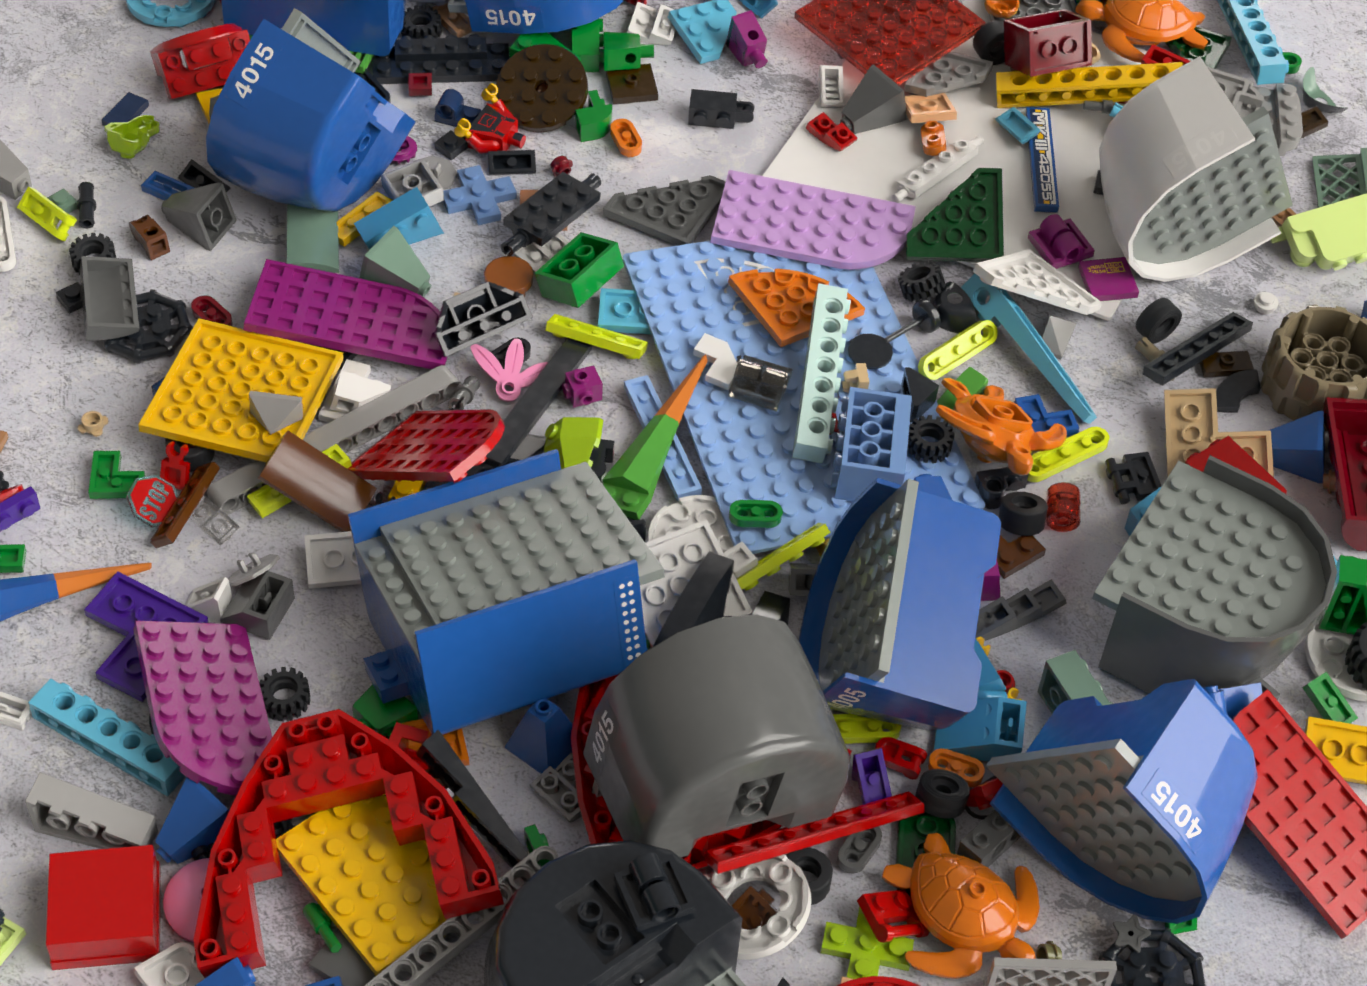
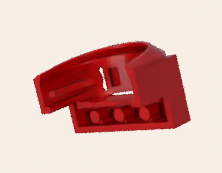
M231 23L195 31L158 44L150 51L157 76H162L168 98L174 99L225 85L232 69L248 45L250 37L247 29L242 30V27ZM180 51L183 53L186 67L183 66Z

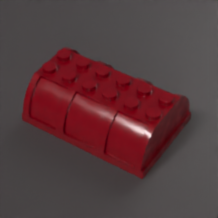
M1326 397L1323 408L1324 424L1329 433V456L1336 476L1335 493L1342 513V536L1345 542L1352 548L1367 552V400Z

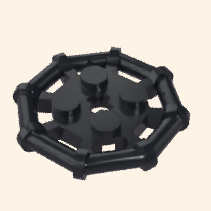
M150 289V292L137 294V305L148 302V305L137 307L139 332L120 338L104 340V349L109 353L114 352L131 359L136 364H140L144 360L166 355L168 357L175 354L174 351L189 336L193 329L185 310L186 304L182 300H175L162 295L155 289ZM159 304L168 307L166 311L163 310ZM177 317L179 324H171L170 320ZM143 326H149V329L144 330ZM168 335H169V338H170L171 335H174L169 342H168V341H165V338H166ZM129 344H132L135 346V348L133 350L131 348L126 347L125 345L129 346Z
M1165 927V930L1148 929L1151 931V935L1141 940L1159 942L1158 947H1141L1139 953L1129 948L1131 953L1124 961L1117 956L1126 947H1116L1114 942L1106 951L1101 952L1098 958L1099 961H1116L1117 971H1121L1123 983L1116 984L1114 976L1111 986H1206L1202 966L1204 957L1200 952H1195L1175 936L1171 929ZM1129 931L1128 935L1133 936L1134 933L1132 931ZM1167 945L1183 956L1184 959L1181 961L1177 960L1174 952L1165 950ZM1190 968L1193 985L1185 983L1183 971ZM1154 972L1159 975L1157 982H1152V979L1146 977L1145 974Z

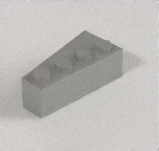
M39 772L25 800L35 832L99 849L152 845L158 832L155 816L149 812L135 809L42 772Z

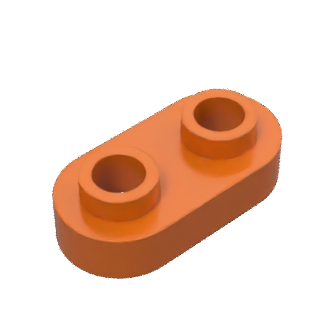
M627 119L614 120L610 126V134L619 152L627 157L639 155L642 151V139L633 123Z
M928 121L921 127L923 152L930 156H937L940 152L946 151L944 126L937 121Z
M944 748L934 750L930 754L928 761L929 770L944 769L961 776L968 783L969 787L978 786L982 782L985 773L984 765L978 759ZM969 773L973 775V777L967 776L965 774Z

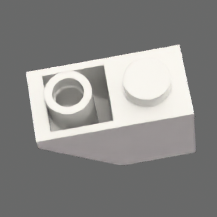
M341 371L330 409L347 414L388 393L391 385L361 377L355 373Z

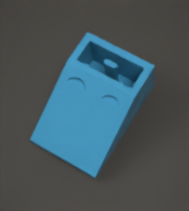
M1004 697L977 699V704L973 711L952 726L936 730L934 750L944 748L987 762L992 757L1021 753L1027 701Z

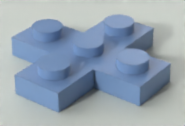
M480 165L457 170V177L461 187L443 191V203L448 214L471 209L478 226L500 221L501 212L497 203L517 199V191L510 176L487 181Z

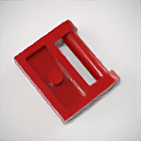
M905 889L862 894L857 900L879 942H890L893 938L906 936L922 938L927 937L930 933L920 922L914 910L912 900ZM905 921L907 922V924L891 926L889 924Z

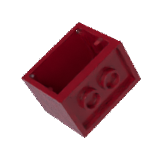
M1066 9L1004 20L1005 65L1030 77L1092 65L1091 20Z

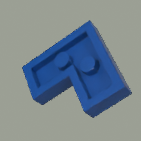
M1039 394L1015 398L1014 403L1020 406L1032 419V427L1035 432H1045L1056 423L1066 428L1067 437L1079 432L1080 428L1071 409L1047 413Z

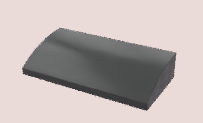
M81 256L80 281L85 341L115 339L139 332L132 259Z

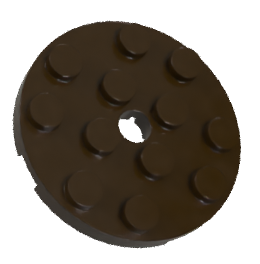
M551 44L533 45L514 54L502 67L496 82L498 88L497 99L500 98L512 115L517 118L518 127L530 132H549L565 126L566 122L576 114V109L583 108L588 96V79L580 60L567 49ZM542 82L548 85L546 91H536L537 87L541 85Z

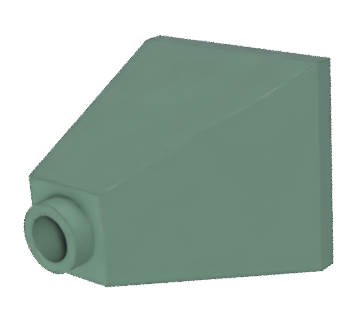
M393 226L364 255L360 279L402 287L423 297L431 289L429 273L397 227Z

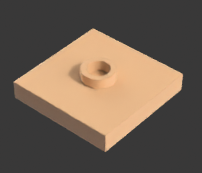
M945 93L927 97L921 95L905 96L906 115L911 123L957 120V111Z

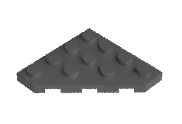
M709 175L701 177L700 181L690 183L688 180L669 183V187L659 189L656 186L637 189V193L625 195L624 192L615 193L604 206L603 216L674 245L691 244L718 209L726 181Z

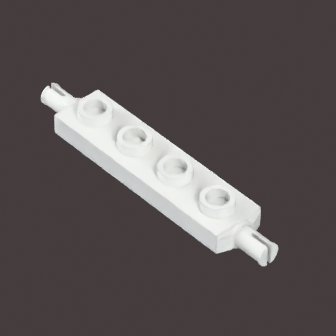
M977 135L971 141L958 139L948 146L946 151L940 152L939 155L934 156L898 181L899 191L892 195L893 202L899 203L907 197L916 199L977 156L978 146L984 143L982 136Z

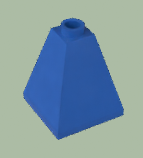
M1317 411L1268 430L1271 431L1273 467L1323 484L1325 464L1324 411Z
M546 698L540 699L527 710L506 743L505 749L540 774L549 766L555 770L572 753L571 732L573 724L557 705Z
M186 777L155 840L159 846L156 852L167 863L173 860L176 864H180L193 858L191 853L195 848L215 842L229 809L200 782L196 783Z

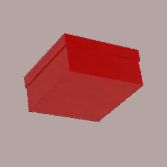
M153 845L49 854L46 947L50 956L52 970L140 963L160 953L161 867L160 862L157 861Z

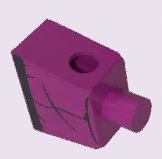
M750 10L732 16L726 46L742 66L754 64L756 68L764 67L768 62L764 55L767 38L754 13Z

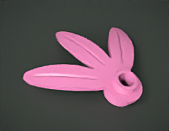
M517 338L508 347L504 369L497 358L484 347L478 344H473L470 347L479 366L497 382L496 394L505 402L516 400L521 393V388L531 386L549 363L535 364L520 373L524 349L521 340ZM504 386H511L513 391H506Z

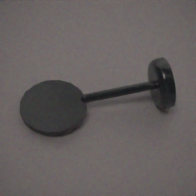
M921 299L917 301L912 307L914 319L912 322L886 338L872 333L856 336L850 341L848 347L849 357L855 364L866 363L867 369H879L886 366L891 361L893 355L892 346L889 342L915 326L928 333L936 331L941 325L938 311L927 300Z

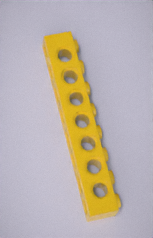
M1182 62L1084 67L1032 77L1019 71L996 72L997 108L1084 104V101H1128L1154 81L1178 69L1183 64Z

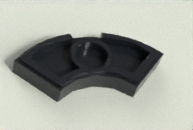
M1257 369L1234 373L1221 382L1216 390L1217 412L1238 413L1242 399L1249 395L1259 394L1261 387Z

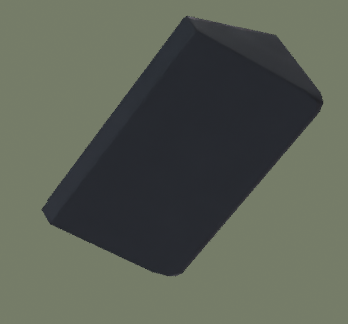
M535 150L488 151L489 175L536 174Z
M193 159L189 161L178 176V179L194 188L219 182L223 183L226 192L231 189L230 186Z

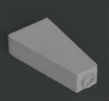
M0 140V192L16 200L25 193L28 187H32L29 170Z

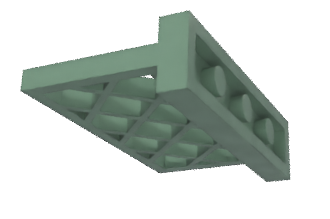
M1360 148V154L1312 156L1318 208L1346 200L1351 194L1359 196L1367 193V148ZM1355 162V166L1351 169L1343 166L1344 163ZM1318 164H1329L1331 167L1325 170L1318 166ZM1335 170H1339L1342 173H1344V175L1338 178L1332 173ZM1351 177L1358 182L1352 186L1345 182V180ZM1327 178L1334 183L1328 187L1321 182ZM1338 186H1341L1342 188L1346 189V191L1343 194H1340L1336 192L1334 189ZM1327 195H1330L1334 197L1335 200L1332 203H1329L1323 198Z

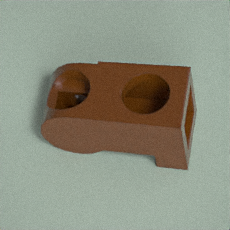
M149 215L129 222L133 237L146 250V255L150 260L170 252L166 232Z

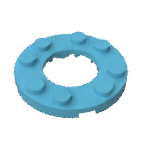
M126 0L129 11L145 24L161 27H184L205 17L214 6L216 0H188L189 2L183 6L175 5V8H171L168 5L156 6V3H152L150 0Z

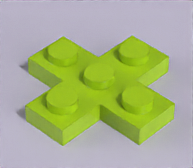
M859 906L856 927L826 922L821 953L850 959L847 978L857 979L878 976L880 965L909 971L910 964L905 960V953L913 950L914 939L898 937L893 938L890 942H879Z

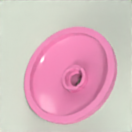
M209 858L196 860L182 867L172 877L164 894L163 906L168 924L178 936L191 943H194L193 939Z

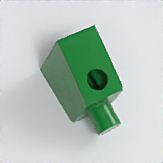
M604 32V71L638 69L641 67V58H654V44H641L639 34Z
M373 684L352 706L353 718L387 739L390 738L396 722L402 724L418 720L417 707L406 697L383 704Z

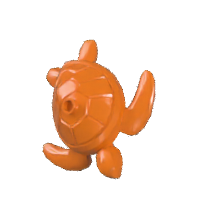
M1081 0L1076 6L1075 12L1091 21H1105L1108 27L1102 32L1104 44L1112 52L1134 62L1141 63L1145 54L1136 49L1132 44L1159 45L1161 42L1172 41L1182 37L1185 44L1195 48L1204 49L1208 44V40L1194 30L1196 25H1200L1204 21L1205 15L1201 12H1191L1178 0H1101V2L1097 0Z
M944 378L941 382L957 400L953 410L946 406L938 405L936 412L951 426L960 430L966 444L978 455L977 458L982 462L1008 463L1009 469L1014 474L1024 476L1028 475L1032 469L1033 457L1031 453L1033 451L1053 450L1062 446L1066 441L1067 430L1058 423L1045 432H1035L1032 427V419L1017 404L1003 400L1004 390L1000 387L989 385L985 387L984 395H971L967 387L959 381Z
M933 833L927 835L923 845L925 853L918 855L912 868L901 864L887 865L884 868L882 879L894 887L910 889L914 910L920 922L934 937L954 948L952 951L940 953L914 950L906 952L905 960L914 969L933 976L956 979L969 977L978 972L982 966L983 952L997 950L1001 958L1036 959L1032 947L1023 940L1014 937L1017 930L1021 933L1029 932L1037 921L1040 909L1038 888L1032 873L1027 867L1019 865L1015 869L1014 896L1010 887L992 870L975 860L951 854L941 834Z

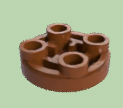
M499 257L492 260L486 266L484 282L489 281L514 292L521 293L525 297V293L533 284V269L527 261L519 257Z

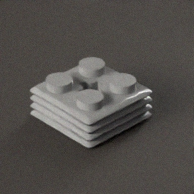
M424 159L417 160L381 175L382 188L392 200L417 187L428 206L444 201V189Z

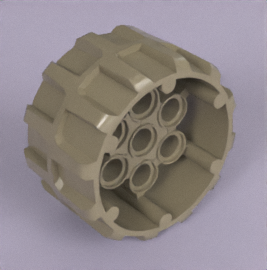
M1318 305L1307 306L1306 309L1300 312H1290L1283 317L1280 328L1273 332L1261 367L1263 372L1260 383L1261 389L1273 403L1272 408L1278 414H1284L1294 421L1317 411H1323L1326 397L1367 400V319L1365 317L1360 318L1343 307L1336 306L1332 308L1320 307Z

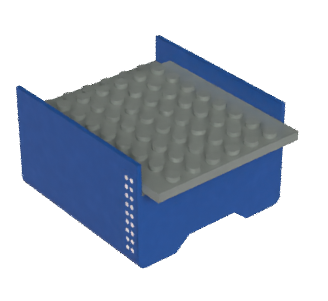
M555 449L465 477L456 483L449 482L348 514L367 614L386 650L363 658L366 673L383 704L410 695L431 734L439 730L443 735L534 704L540 699H548L618 675L639 655L647 651L640 585L664 578V568L587 462L561 469L559 452Z

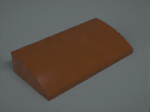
M287 431L281 437L258 476V479L341 532L351 531L348 514L365 509L377 490L375 486L290 431Z

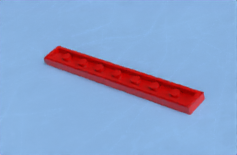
M904 792L833 813L832 816L792 828H781L704 851V859L717 874L924 813V803L911 792Z

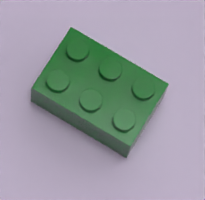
M580 232L535 272V277L542 297L579 308L606 282L614 277L624 267L618 242Z

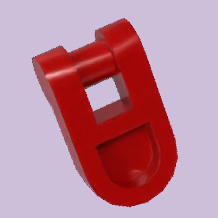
M892 737L882 738L876 743L875 749L882 748L887 768L901 772L909 779H918L921 772L920 765L927 758V752L924 749ZM902 757H909L910 761L904 760Z

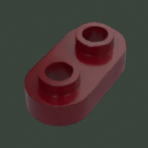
M203 295L192 301V314L197 320L199 318L233 326L231 314L213 297Z

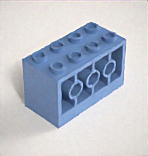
M850 387L848 397L843 396L841 412H845V414H839L837 427L842 433H837L835 445L836 451H840V453L835 452L833 463L834 471L838 472H833L831 488H836L835 499L853 502L876 478L900 485L903 484L906 470L912 396Z

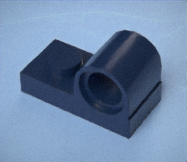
M446 89L435 106L434 117L435 122L456 127L462 118L467 119L472 124L482 110L464 105L461 93L454 89Z

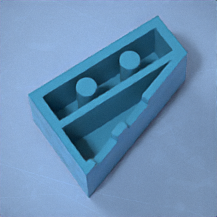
M417 187L354 223L369 250L393 226L399 229L409 245L444 234Z

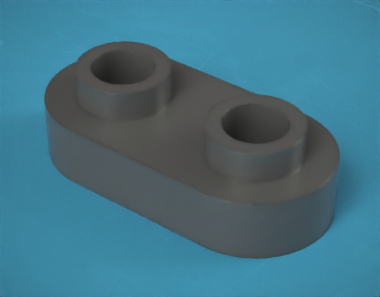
M879 826L848 836L840 847L837 857V863L844 872L854 874L865 868L881 844L882 831ZM863 838H869L871 841H870V842H865V841L862 840V839H863ZM847 859H854L856 862L852 863L847 861Z

